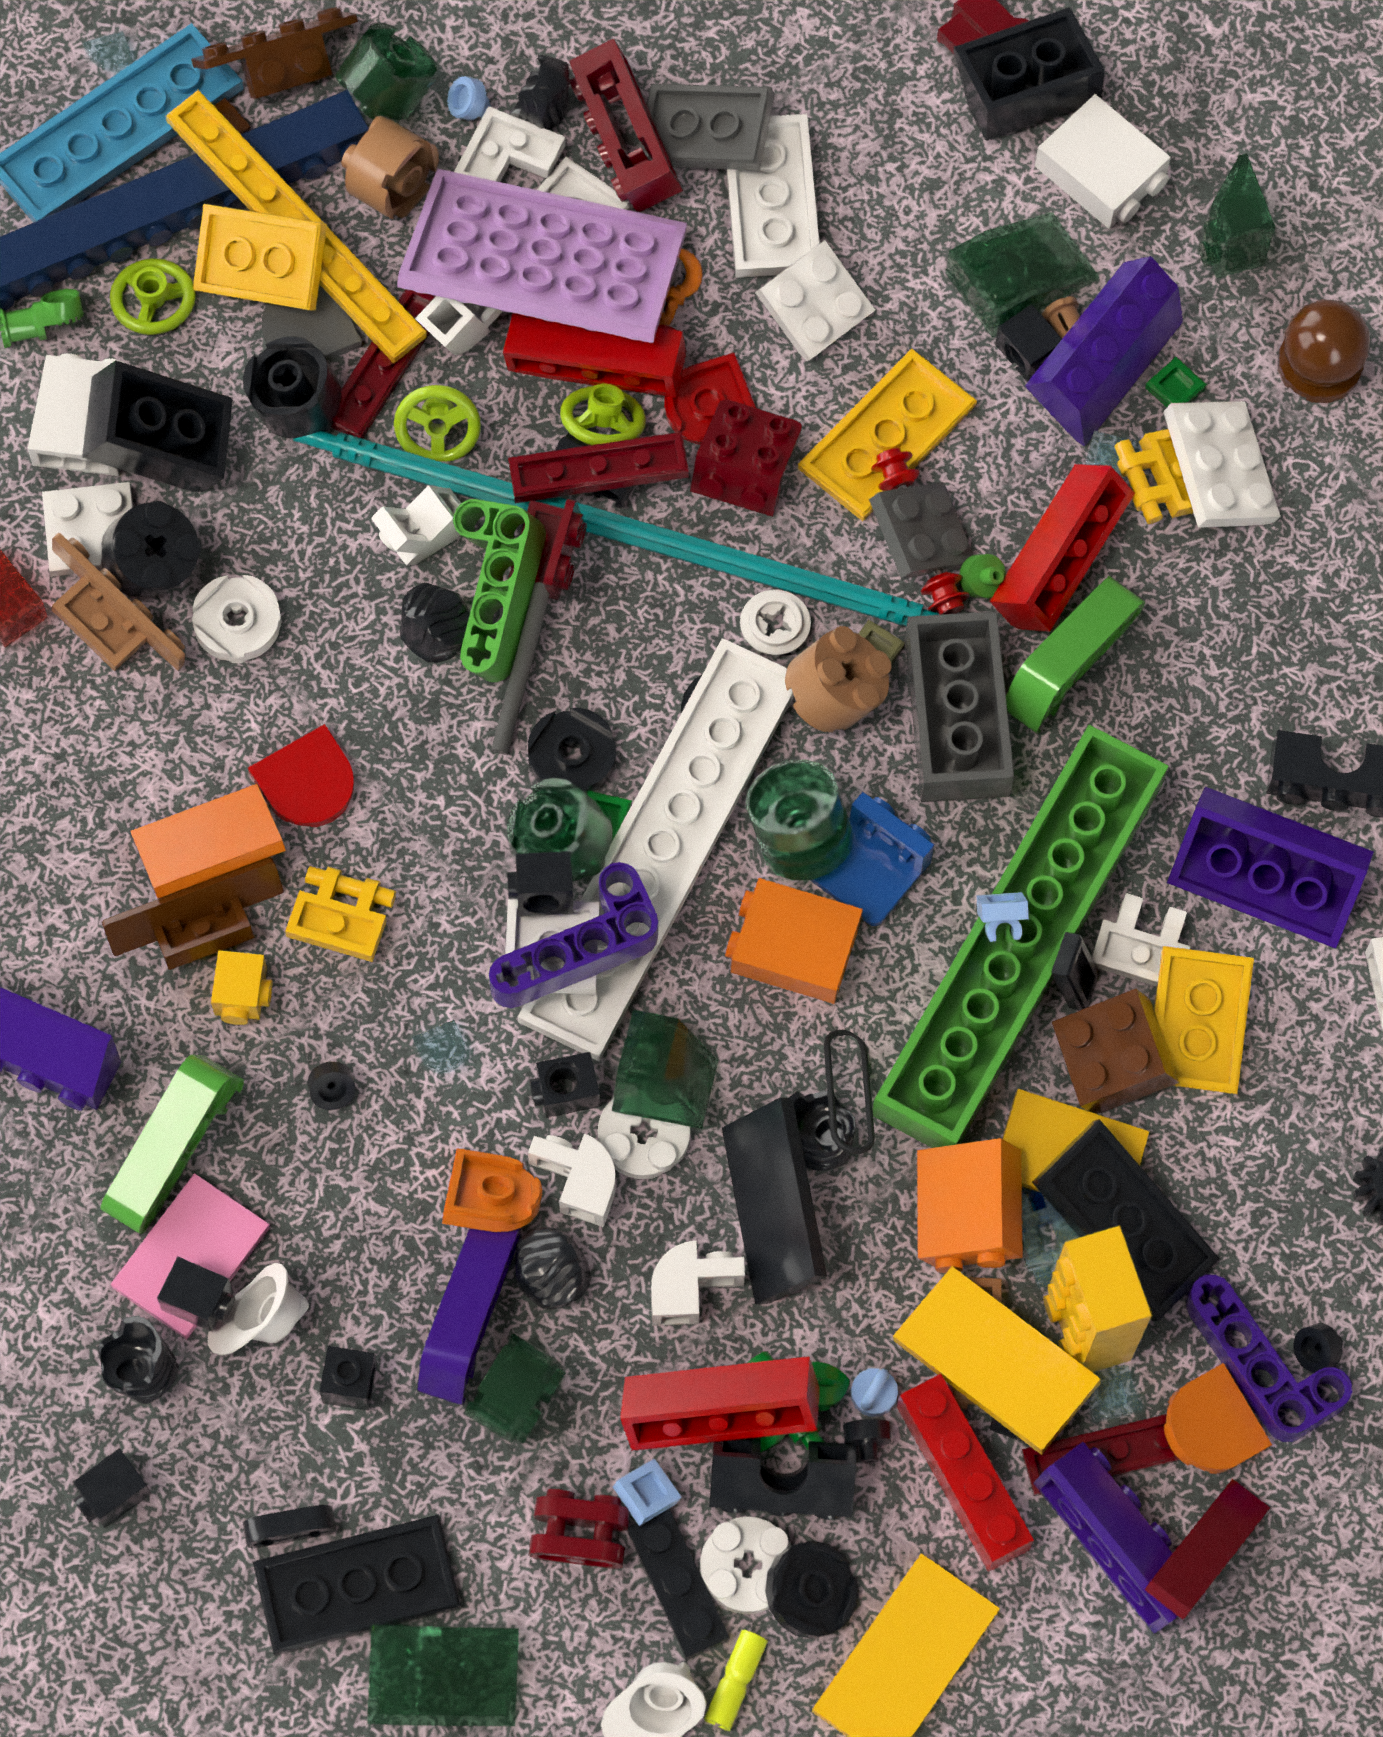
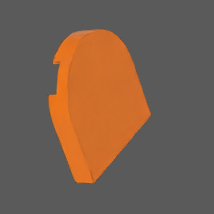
M457 1148L443 1211L442 1224L490 1232H507L524 1227L539 1212L542 1198L541 1182L537 1177L534 1178L523 1168L524 1164L519 1160L502 1155Z
M1224 1363L1176 1390L1168 1401L1166 1424L1164 1425L1165 1436L1174 1454L1186 1465L1191 1464L1211 1474H1219L1234 1468L1272 1445Z

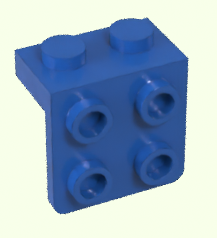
M862 792L851 805L849 822L809 868L808 877L811 882L838 902L862 908L861 919L871 926H878L931 864L934 844L931 843L930 836L916 824L908 826L896 817L894 809L886 801L878 797L872 799Z

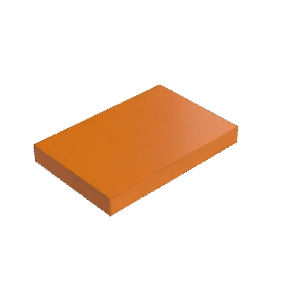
M257 784L130 831L157 899L286 851L281 835Z

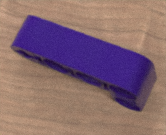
M617 862L608 865L601 872L599 877V899L605 914L496 959L489 971L491 995L496 1003L507 1008L519 1007L652 951L658 941V917L641 878L634 867L627 863ZM620 882L627 884L631 890L626 895L615 896L608 891V888L614 883ZM640 922L647 925L650 930L642 936H633L626 931V928L632 923ZM596 939L606 943L607 948L601 953L594 954L586 951L584 945L588 941ZM549 957H558L565 962L564 966L556 971L544 969L541 963ZM528 966H532L534 980L531 979L530 971L527 972ZM511 976L513 981H518V985L510 987L507 981L503 982V978Z
M469 1228L423 1349L417 1392L464 1405L466 1400L464 1398L465 1389L469 1378L473 1379L477 1353L516 1250V1244L519 1241L521 1228L507 1232H490Z
M1205 1275L1194 1283L1186 1300V1309L1189 1316L1221 1363L1225 1364L1238 1388L1268 1432L1275 1439L1282 1442L1296 1441L1343 1410L1352 1394V1383L1344 1371L1335 1367H1326L1297 1383L1231 1285L1224 1278L1218 1275ZM1203 1294L1207 1297L1216 1295L1219 1299L1216 1306L1212 1303L1203 1305L1200 1302ZM1218 1316H1220L1223 1320L1216 1326L1215 1322ZM1230 1330L1242 1333L1246 1338L1247 1346L1244 1348L1231 1347L1226 1342L1224 1333ZM1256 1369L1267 1371L1272 1376L1274 1385L1268 1388L1256 1385L1252 1380L1251 1371ZM1329 1384L1333 1386L1338 1392L1339 1401L1326 1402L1322 1400L1317 1393V1385ZM1282 1408L1294 1410L1299 1415L1300 1425L1297 1427L1284 1425L1278 1417V1410Z

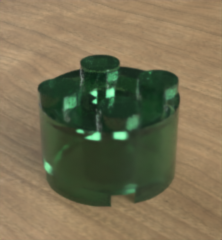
M374 23L369 26L342 62L335 77L339 84L348 89L361 102L359 105L361 111L370 119L374 120L378 116H383L392 120H405L412 114L436 82L437 77H434V74L438 68L431 54L421 43L411 36L404 41L394 35L398 28L385 23Z
M551 778L540 781L529 789L533 792L523 802L520 799L517 800L511 809L507 822V837L517 854L570 851L572 882L600 873L604 868L605 856L608 853L612 840L610 814L584 791L568 780Z
M513 1333L508 1345H504L477 1388L479 1392L473 1402H469L464 1415L513 1444L515 1439L524 1444L542 1413L536 1409L537 1404L540 1400L546 1404L550 1403L567 1372L560 1369L562 1364L560 1361Z

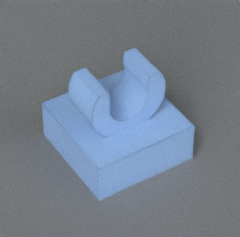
M1023 893L977 895V914L982 922H986L985 933L990 942L996 941V928L1001 923H1009L1013 939L1020 940L1022 926L1018 920L1029 919L1028 901Z
M655 1458L621 1477L613 1486V1489L639 1526L673 1507L681 1499V1495Z

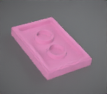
M194 1173L110 1285L121 1295L185 1339H188L197 1325L161 1310L157 1300L177 1256L229 1278V1281H231L268 1232L270 1225Z

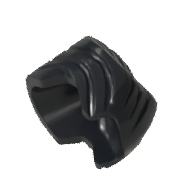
M539 55L537 57L541 64L539 70L532 71L529 74L525 86L521 88L518 94L519 100L514 109H511L509 115L535 124L541 129L549 130L559 125L569 111V64L555 57Z
M421 583L413 587L406 593L402 601L401 640L414 654L428 663L431 661L439 663L453 658L457 654L456 652L461 650L470 616L465 601L459 593L430 583Z
M799 1091L792 1094L789 1098H792L806 1168L825 1171L844 1165L848 1161L850 1153L839 1148L832 1139L827 1091H820L806 1096ZM835 1096L838 1136L844 1143L852 1146L856 1127L855 1117L838 1102Z
M551 1227L536 1228L524 1235L516 1244L515 1272L517 1287L540 1308L559 1309L565 1307L573 1301L579 1300L587 1291L592 1276L586 1257L576 1242L562 1231Z
M140 1315L123 1318L120 1323V1329L102 1340L98 1346L103 1382L115 1392L142 1404L151 1403L165 1394L177 1377L179 1365L176 1362V1357L155 1327Z

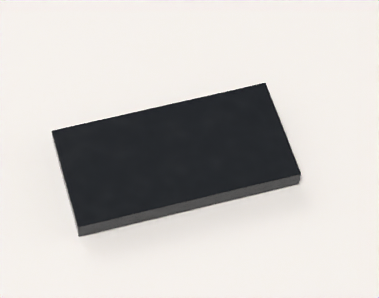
M780 1097L722 1127L754 1302L757 1305L772 1303L827 1277L793 1099Z
M1100 1119L1092 1121L1032 1181L1035 1187L1079 1237L1120 1226L1150 1309L1152 1322L1159 1321L1190 1290L1194 1283L1220 1259Z
M439 1514L252 1561L274 1656L461 1609Z

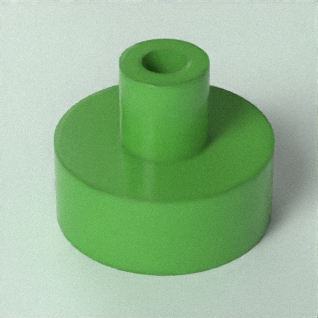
M992 554L972 555L961 566L960 574L962 575V580L960 583L963 590L968 592L971 597L991 598L1003 581L1006 570L1002 561Z

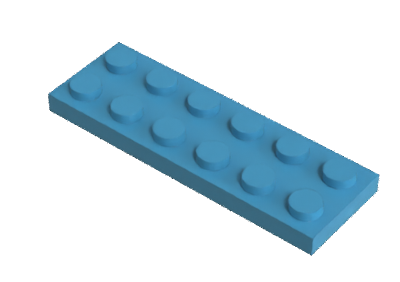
M191 23L0 153V184L32 222L74 206L178 135L167 123L166 115L197 90L212 105H215L223 98L229 100L244 89L243 80L228 63L210 69L193 68L191 59L203 55L202 48L211 44Z

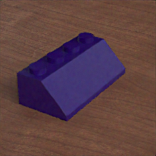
M1151 256L1123 262L1025 385L1028 391L1071 437L1081 445L1085 446L1183 323L1179 286Z
M1204 787L1167 883L1336 949L1367 874L1374 851L1211 788Z
M0 987V1073L3 1069L17 1075L16 1081L20 1085L37 1093H41L44 1087L59 1094L58 1100L75 1110L82 1111L85 1105L97 1110L122 1063L112 1035Z
M1082 1442L1049 1466L1033 1484L1113 1585L1155 1634L1178 1617L1144 1590L1172 1555V1551L1168 1548L1172 1545V1542L1166 1532L1156 1522L1150 1525L1138 1509L1142 1505L1134 1492L1125 1484L1119 1487L1108 1473L1111 1470V1466L1105 1456L1096 1447L1089 1449Z

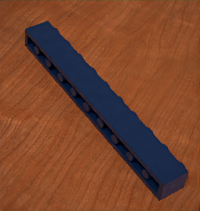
M347 89L241 135L289 185L304 177L307 180H313L322 176L328 167L342 161L348 147L353 144L358 145L369 128ZM197 154L177 161L0 236V309L3 308L4 311H7L13 306L14 301L28 295L34 297L42 296L51 291L54 284L67 278L73 280L82 279L93 271V267L107 261L111 263L122 262L131 256L133 250L147 244L150 246L162 245L171 238L173 233L187 227L192 230L201 228L203 204L241 210L246 208V206Z

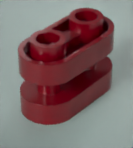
M548 1489L546 1496L536 1498L533 1518L546 1522L547 1527L546 1534L531 1535L529 1557L537 1560L608 1569L623 1568L625 1547L612 1543L613 1531H627L630 1512L627 1507L621 1506L622 1500L620 1498L609 1495H595L593 1501L574 1499L575 1493L561 1489ZM566 1525L593 1528V1540L565 1536Z

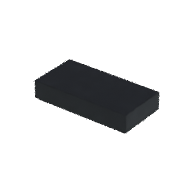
M1065 932L1051 974L1068 1007L1080 1011L1089 1006L1099 972L1081 935Z

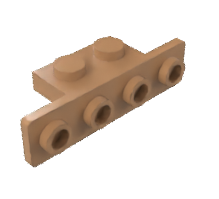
M58 532L52 538V551L81 579L52 605V611L114 672L146 642L177 671L181 669L185 663V653L183 652L185 647L180 639L168 629L162 632L151 621L153 615L138 599L130 601L119 590L121 584L110 571L105 568L99 571L88 560L90 555L79 541L73 537L67 540Z

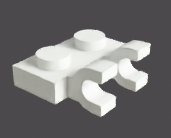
M1126 893L1116 923L1103 920L1092 959L1098 969L1157 987L1162 946L1190 949L1191 947L1178 943L1187 912L1169 907L1159 936L1134 929L1143 898Z

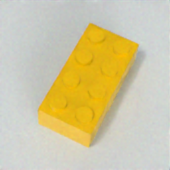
M1120 1226L1065 1242L1060 1257L1056 1260L1057 1265L1055 1271L1052 1272L1051 1282L1048 1284L1049 1295L1043 1296L1044 1306L1050 1322L1059 1321L1064 1336L1063 1339L1058 1341L1059 1348L1091 1372L1131 1361L1152 1315Z

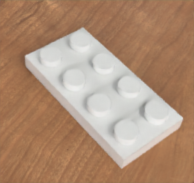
M807 114L771 116L760 170L726 169L736 278L779 275L819 244Z

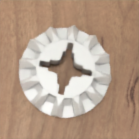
M767 590L753 596L744 606L740 617V627L744 642H748L757 654H770L775 659L782 654H794L803 642L806 643L811 626L810 614L805 604L797 596L783 590ZM783 610V626L787 630L777 629L774 634L771 633L770 636H767L768 624L763 619L774 620Z

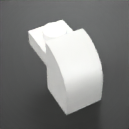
M436 296L415 319L452 354L459 355L469 351L491 331L488 327L503 311Z
M428 485L406 509L383 506L371 519L380 530L379 537L389 549L397 552L406 565H415L460 536L455 530L453 516L461 502L450 488Z
M584 1134L578 1150L572 1149L573 1145L569 1141L557 1136L548 1135L546 1139L534 1136L528 1151L529 1164L568 1177L559 1201L560 1213L604 1227L615 1196V1167L606 1148L595 1138Z
M696 1241L685 1242L670 1249L659 1260L652 1276V1326L699 1324L698 1288L744 1286V1257H734V1254L731 1252L717 1251L706 1254V1259H697Z

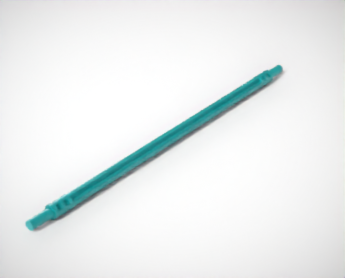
M319 431L307 436L293 438L295 442L332 452V457L429 486L450 488L453 493L514 505L523 508L525 511L529 507L530 501L515 503L513 487L510 482L339 432L336 436ZM555 497L535 501L564 509L567 499ZM577 502L581 514H584L583 522L587 523L586 532L905 627L908 617L939 615V613L923 609L924 604Z

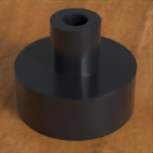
M322 1063L315 1067L308 1076L307 1085L311 1100L319 1108L325 1110L342 1108L355 1095L356 1087L352 1072L342 1063Z
M1316 1323L1304 1327L1297 1332L1294 1338L1293 1348L1296 1359L1309 1372L1315 1373L1326 1367H1335L1342 1357V1338L1327 1324Z
M863 1419L851 1421L843 1425L844 1443L856 1444V1447H859L860 1463L871 1464L879 1461L878 1446L891 1443L889 1421L883 1419Z

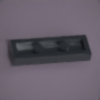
M670 1508L640 1526L637 1523L629 1526L626 1532L685 1659L688 1660L729 1641L730 1637Z

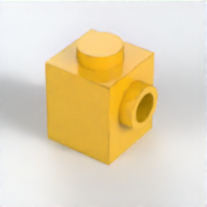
M218 950L211 1005L214 1015L221 1016L223 1022L244 1025L248 1023V1019L260 1020L261 1007L270 1006L273 982L266 979L267 966L264 955Z

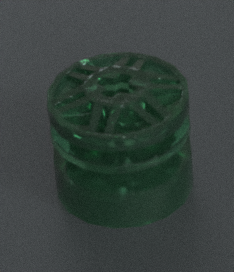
M796 759L772 765L755 778L747 791L745 807L765 863L775 874L793 881L813 880L831 873L845 861L852 849L854 833L839 787L831 771L823 764L807 759Z

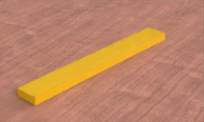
M199 90L166 115L167 123L250 211L324 223ZM327 227L319 285L395 364L426 338V331Z

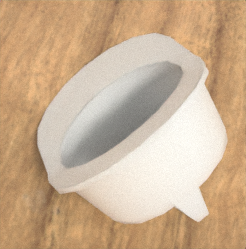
M273 1263L265 1267L250 1284L235 1295V1302L225 1322L218 1320L213 1332H208V1346L213 1353L221 1356L233 1353L252 1339L267 1343H277L290 1333L297 1321L308 1310L309 1303L303 1295L288 1283V1272L284 1265Z
M667 1662L653 1663L644 1667L635 1677L633 1683L606 1708L601 1723L603 1736L681 1737L704 1717L706 1708L705 1697L690 1676V1667L687 1663L681 1662L678 1665Z

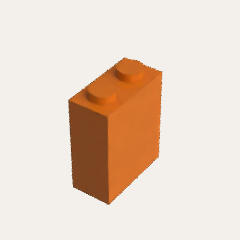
M758 878L754 892L746 890L742 899L738 916L744 917L745 920L741 932L732 931L727 945L725 957L731 958V973L835 1004L861 924L863 909Z
M1002 1138L917 1150L918 1259L934 1266L936 1272L946 1273L952 1266L959 1272L963 1271V1266L973 1264L983 1268H999L1005 1266V1260L1023 1258L1021 1150Z

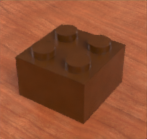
M1137 988L1052 1021L1080 1107L1095 1114L1106 1112L1179 1083L1151 1000Z

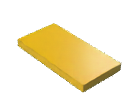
M911 349L798 463L797 469L863 522L873 512L869 499L878 492H882L878 488V485L884 480L882 473H873L871 471V467L877 463L876 457L886 450L899 447L902 452L909 451L912 453V458L906 464L909 469H915L976 406L977 400L915 350Z
M953 1266L893 1335L895 1343L937 1375L941 1373L947 1383L1041 1455L1101 1383V1379Z
M921 1553L817 1701L812 1712L847 1737H913L1000 1608Z

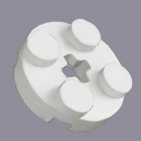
M227 575L212 580L198 593L193 605L192 621L199 644L210 655L220 660H227L237 664L244 663L265 653L276 641L282 622L277 597L263 581L247 575H242L243 578L235 577L228 579ZM242 610L247 612L243 625H228L229 618L227 613L232 611L238 614Z
M651 1087L621 1090L613 1096L612 1101L604 1108L600 1116L598 1141L610 1154L615 1169L628 1177L636 1179L658 1177L676 1166L683 1159L688 1149L690 1125L684 1112V1107L678 1099L673 1098L662 1090ZM641 1122H649L650 1129L653 1131L658 1129L656 1138L648 1137L646 1144L637 1143V1135L630 1133L632 1127H640Z
M739 1517L718 1525L705 1542L700 1559L701 1577L710 1595L725 1609L735 1613L756 1614L769 1609L765 1593L767 1572L775 1557L791 1546L788 1537L781 1528L775 1527L772 1523L756 1517ZM744 1553H753L754 1561L762 1563L761 1570H753L752 1578L742 1577V1569L734 1568V1561L742 1560Z

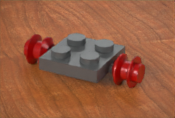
M899 447L886 450L876 457L877 463L871 467L873 473H882L884 480L878 485L879 490L882 492H878L869 501L900 578L905 579L928 575L929 580L921 589L922 595H932L934 600L928 611L938 612L939 615L958 613L964 609L963 602L970 595L968 592H959L956 585L962 580V575L947 571L961 569L964 561L974 554L945 483L912 487V484L920 474L918 469H909L906 464L912 458V453L909 451L902 452Z

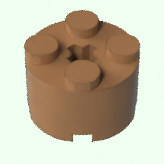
M378 116L373 120L368 132L362 137L358 145H351L343 155L341 165L347 169L345 175L346 190L351 196L388 218L394 219L393 215L400 218L406 217L429 191L431 185L426 183L425 180L429 170L436 173L439 153L434 144L393 120Z
M839 626L833 631L824 634L790 662L786 670L785 685L787 691L792 688L796 699L793 707L798 715L809 725L823 732H834L836 729L846 730L883 703L889 690L888 673L891 671L892 665L888 656L884 652L876 650L864 637L854 633L846 626Z

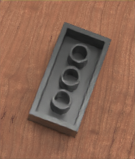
M997 611L908 617L905 632V648L921 802L1010 797L1014 771Z

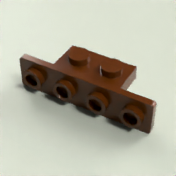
M333 7L317 12L318 19L304 23L303 19L300 18L279 24L280 31L266 35L265 30L242 35L240 37L242 43L227 47L226 42L212 44L202 48L203 55L191 59L193 68L210 69L240 59L250 98L254 99L333 75L322 33L357 23L356 13L342 12L341 7Z
M268 857L102 920V926L114 956L157 941L167 967L171 970L214 954L218 950L222 951L255 938L243 908L283 894L284 890L274 860Z

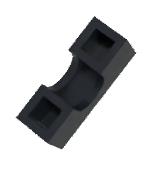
M1277 730L1272 743L1266 794L1277 795V800L1286 804H1299L1303 802V799L1321 802L1323 808L1333 811L1346 810L1348 806L1364 808L1368 815L1383 818V745L1367 743L1360 757L1359 768L1353 772L1339 773L1330 769L1321 757L1322 736Z
M760 1437L713 1442L709 1507L720 1508L728 1513L756 1510L767 1511L774 1516H789L793 1513L812 1514L825 1520L852 1517L856 1475V1444L809 1441L808 1455L803 1466L791 1473H777L770 1470L761 1459Z

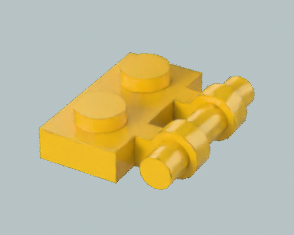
M1169 429L1146 433L1139 441L1142 448L1140 452H1135L1129 439L1120 441L1114 446L1120 459L1117 462L1121 475L1128 478L1135 493L1132 498L1137 511H1142L1147 524H1154L1163 519L1158 504L1162 503L1166 504L1171 518L1194 513ZM1151 469L1157 486L1150 487L1143 470Z
M309 866L305 883L320 888L317 895L299 890L285 930L286 937L373 962L387 919L386 915L373 912L372 908L374 904L392 908L396 898V891L381 887V882L374 879L366 878L364 882L342 875V870L328 866L326 870ZM336 892L358 898L356 906L333 900Z

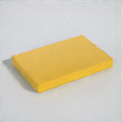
M203 204L193 289L195 291L282 306L316 310L327 224Z
M1162 946L1154 1012L1179 1081L1178 1084L1173 1086L1229 1094L1238 1093L1254 958Z
M1017 1089L1002 1139L1021 1150L1022 1188L1042 1194L1032 1181L1092 1121L1100 1119L1139 1165L1150 1131Z

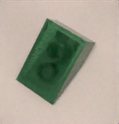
M1053 212L989 229L949 250L945 272L991 338L997 335V329L1001 324L1032 304L1040 312L1058 299L1065 298L1099 279L1097 272Z
M372 1624L367 1724L515 1726L519 1628Z

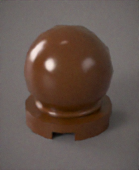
M1321 299L1305 305L1290 320L1285 331V339L1278 352V372L1288 389L1290 387L1296 394L1305 397L1309 402L1330 403L1343 399L1357 386L1364 370V363L1370 353L1369 328L1360 312L1343 301Z

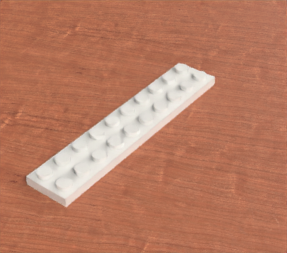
M721 639L580 900L599 902L600 904L599 877L603 869L608 865L621 862L634 867L657 913L658 941L656 946L646 955L597 974L596 994L551 993L524 1004L518 1015V1023L578 1052H590L591 1057L600 1062L794 697L792 688L788 691L786 689V667L728 640ZM620 882L614 883L608 888V891L615 896L626 895L631 890L627 884ZM600 904L599 916L605 914L604 911H603V909H602L601 904ZM640 922L632 923L626 928V931L633 936H642L650 930L647 925ZM598 940V953H601L607 948V945L603 941Z

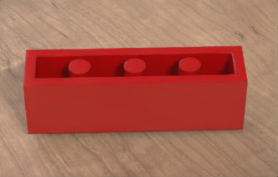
M512 313L503 349V356L508 371L588 385L611 384L622 390L676 397L687 353L683 331H677L668 325H658L654 342L649 343L604 332L590 331L585 328L554 321H545L540 318Z
M1075 464L992 596L989 602L1013 627L1023 630L1051 631L1135 493L1112 466Z
M810 1356L625 1377L620 1420L631 1451L817 1431L820 1388Z
M940 1373L900 1394L896 1407L987 1571L990 1572L1029 1551L1034 1539L942 1374Z

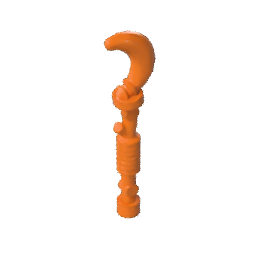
M681 248L679 255L680 260L685 266V279L680 285L669 288L665 313L662 312L659 325L670 326L678 305H684L685 298L693 295L702 283L703 272L701 264L695 255L686 249Z

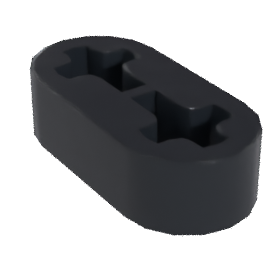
M315 1505L252 1517L243 1522L246 1547L260 1548L326 1536L336 1531L333 1507L330 1505Z

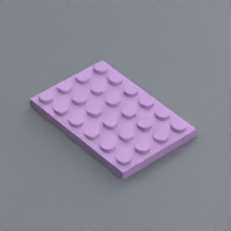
M437 169L401 265L397 287L417 293L449 298L462 303H472L499 309L504 312L540 318L545 321L577 326L590 331L627 337L631 340L653 343L685 238L687 223Z

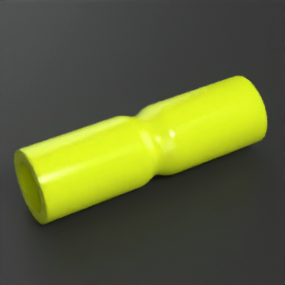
M741 1630L726 1665L725 1676L720 1680L704 1717L706 1722L715 1725V1723L720 1724L719 1728L726 1731L731 1730L746 1695L747 1684L752 1680L768 1643L766 1639L750 1631Z

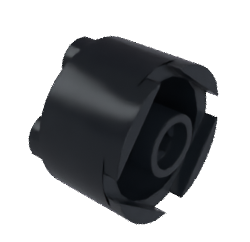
M281 337L267 343V349L257 357L255 354L251 357L243 375L244 391L264 425L272 433L285 438H299L319 431H328L340 407L342 392L339 380L323 353L313 343L301 337Z
M162 501L143 503L128 510L107 528L101 542L102 568L107 569L117 578L121 584L119 590L125 595L149 598L158 597L181 584L190 576L201 552V542L193 525L182 512ZM148 544L154 550L151 557L147 556L144 552Z

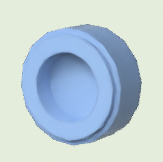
M467 76L459 77L449 89L448 108L452 116L467 121L475 120L477 117L482 118L488 106L491 107L486 95L485 86L478 79Z
M870 1368L860 1372L854 1379L851 1387V1400L855 1408L862 1414L870 1417H878L888 1413L894 1407L898 1396L897 1383L886 1369Z

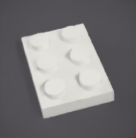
M1245 401L1171 403L1163 411L1198 528L1265 525L1274 523L1280 518Z

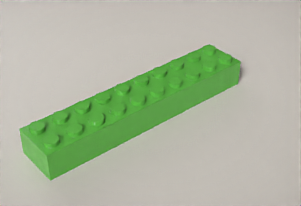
M1091 725L1087 726L992 893L1022 892L1027 899L1029 919L1018 920L1022 926L1020 940L1013 939L1009 923H1001L996 928V941L990 942L985 933L986 922H982L980 917H978L875 1097L873 1117L931 1148L962 1143L1054 979L1051 971L1065 932L1080 933L1160 791L1169 767L1168 765Z

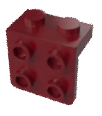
M731 400L720 401L696 454L690 492L773 517L779 500L783 475L801 434V423Z
M567 499L563 509L530 500L527 512L537 518L546 530V539L535 582L544 584L547 593L550 594L549 598L559 600L561 590L568 591L570 589L575 571V565L571 564V555L574 547L579 549L582 547L587 523L583 522L584 514H581L577 501ZM525 523L523 524V528H522L521 534L523 533V531H524V529H525ZM514 565L511 566L508 579L514 572Z

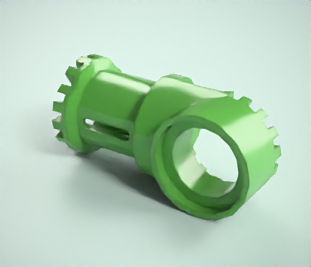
M60 289L49 292L41 298V301L33 302L30 308L5 312L3 308L0 309V332L3 331L1 337L4 348L11 347L12 342L38 337L41 341L47 340L46 326H55L56 324L59 326L62 323L69 324V319H72L74 323L76 322L75 317H77V320H80L84 312L78 290Z

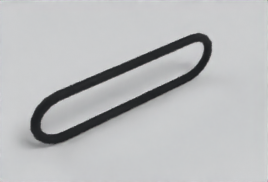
M834 1030L829 1032L824 1040L830 1133L835 1144L845 1152L863 1154L868 1152L875 1142L868 1051L865 1042L854 1033L847 1030ZM847 1035L854 1037L861 1050L868 1142L862 1147L847 1145L839 1138L837 1132L830 1046L831 1040L837 1036Z

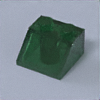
M1247 153L1238 156L1212 202L1208 221L1204 222L1205 233L1203 240L1199 242V254L1205 267H1212L1215 278L1264 266L1274 234L1275 224Z
M633 1010L617 1070L612 1111L703 1129L717 1071L718 1059L679 1018Z

